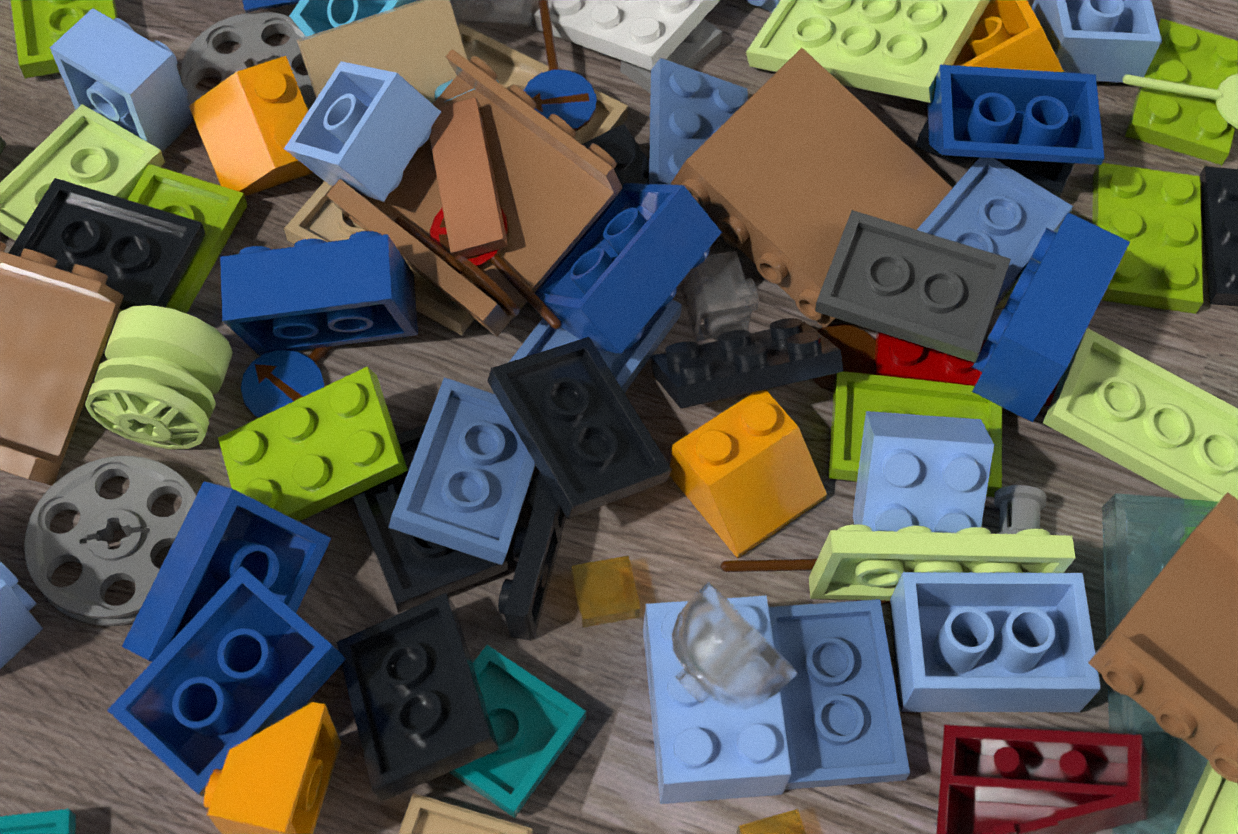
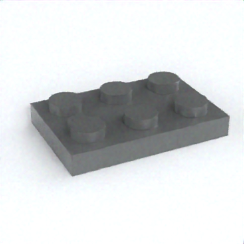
M851 210L818 296L815 312L976 363L1011 259Z

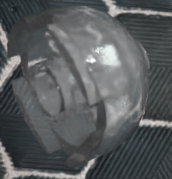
M707 582L687 602L677 616L672 630V650L683 669L675 677L701 704L711 696L728 708L747 709L760 705L777 694L797 674L791 664L710 582Z

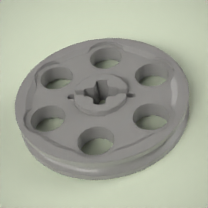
M273 12L239 14L210 26L194 40L183 59L181 81L188 92L186 97L189 105L209 92L195 88L202 79L217 78L224 81L237 71L286 56L309 111L316 100L309 75H300L295 72L296 67L304 63L297 40L306 36L290 16ZM277 33L290 37L285 44L280 46H270L264 42L269 36ZM226 41H234L241 44L237 51L230 54H222L215 51L217 46Z
M107 457L77 467L60 478L47 490L30 516L25 533L24 553L32 580L51 605L72 619L99 626H118L134 623L160 570L155 567V557L161 549L173 544L196 498L193 489L181 475L170 467L144 457ZM123 476L130 480L129 488L122 496L115 499H105L99 496L100 487L109 478ZM172 493L182 498L180 508L168 517H158L151 513L153 502L164 494ZM68 509L76 510L80 513L79 522L74 529L62 534L50 531L51 520L57 513ZM124 530L127 537L121 539L120 548L111 549L107 542L113 540L114 531ZM65 562H77L82 565V573L74 584L67 587L52 585L53 572L59 565ZM119 580L134 582L136 585L135 594L127 603L119 606H111L105 603V592L114 582Z

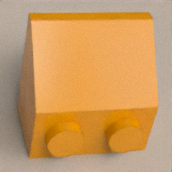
M990 0L953 64L955 66L1064 72L1027 0Z
M286 56L235 72L189 105L190 112L220 186L242 192L245 196L314 173L284 149L308 112Z
M766 389L748 395L672 446L670 462L672 471L669 476L737 559L826 499V490L799 427Z
M312 702L228 751L223 769L216 768L212 772L204 795V806L209 808L207 816L221 834H313L341 745L326 705Z

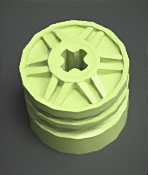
M146 305L132 306L120 312L104 353L107 361L100 363L94 379L95 383L92 384L85 403L89 414L106 429L126 439L147 446L165 449H189L200 445L206 435L209 426L208 420L216 405L213 395L219 392L233 354L229 341L211 325L197 317L175 309Z

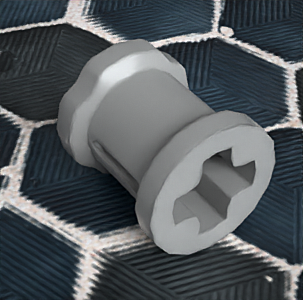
M1010 485L998 489L994 495V505L1000 509L999 533L997 534H1016L1027 529H1040V511L1046 507V494L1044 491L1028 485Z

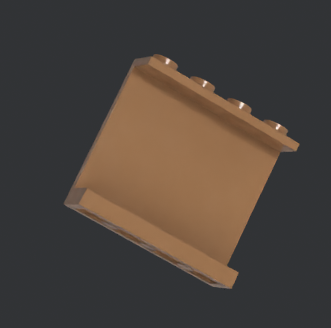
M803 48L794 54L684 162L670 184L684 185L720 229L722 239L729 245L738 247L756 264L759 273L766 280L777 284L795 301L797 308L803 315L811 320H816L822 327H827L835 318L815 312L816 302L851 210L917 230L952 190V187Z
M451 49L445 57L457 76L436 99L433 105L439 108L474 97L477 98L481 105L500 206L508 218L509 226L508 247H504L499 256L535 293L623 189L614 171L617 163L598 145L592 143L587 149L575 140V131L557 115L551 114L547 119L535 110L536 103L521 88L512 84L509 89H506L495 81L498 78L497 74L483 60L473 56L468 61L454 49ZM430 136L416 150L403 171V178L394 191L388 194L384 202L357 193L341 179L326 194L344 215L364 231H374L382 235L388 234L410 268L496 337L514 318V316L507 313L495 301L483 293L464 273L459 274L395 223V219L401 216L430 238L433 219L442 208ZM491 262L479 268L511 298L519 310L525 305L527 300Z
M0 242V470L52 486L57 478L124 295L105 285L108 276L101 272L74 264L73 270L70 273L55 268L57 260L30 249L23 248L20 257L6 253L4 251L7 245Z
M1227 492L1199 522L1090 659L1088 664L1102 674L1103 679L1112 689L1121 694L1128 695L1152 714L1164 731L1174 737L1183 739L1208 759L1211 767L1220 776L1237 784L1238 499Z

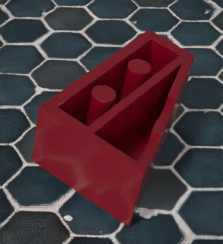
M944 725L936 834H1089L1148 819L1149 754L1142 735Z

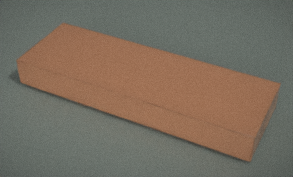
M474 97L439 107L438 109L441 113L431 127L430 142L450 252L455 258L458 255L468 258L508 247L481 105L477 98Z

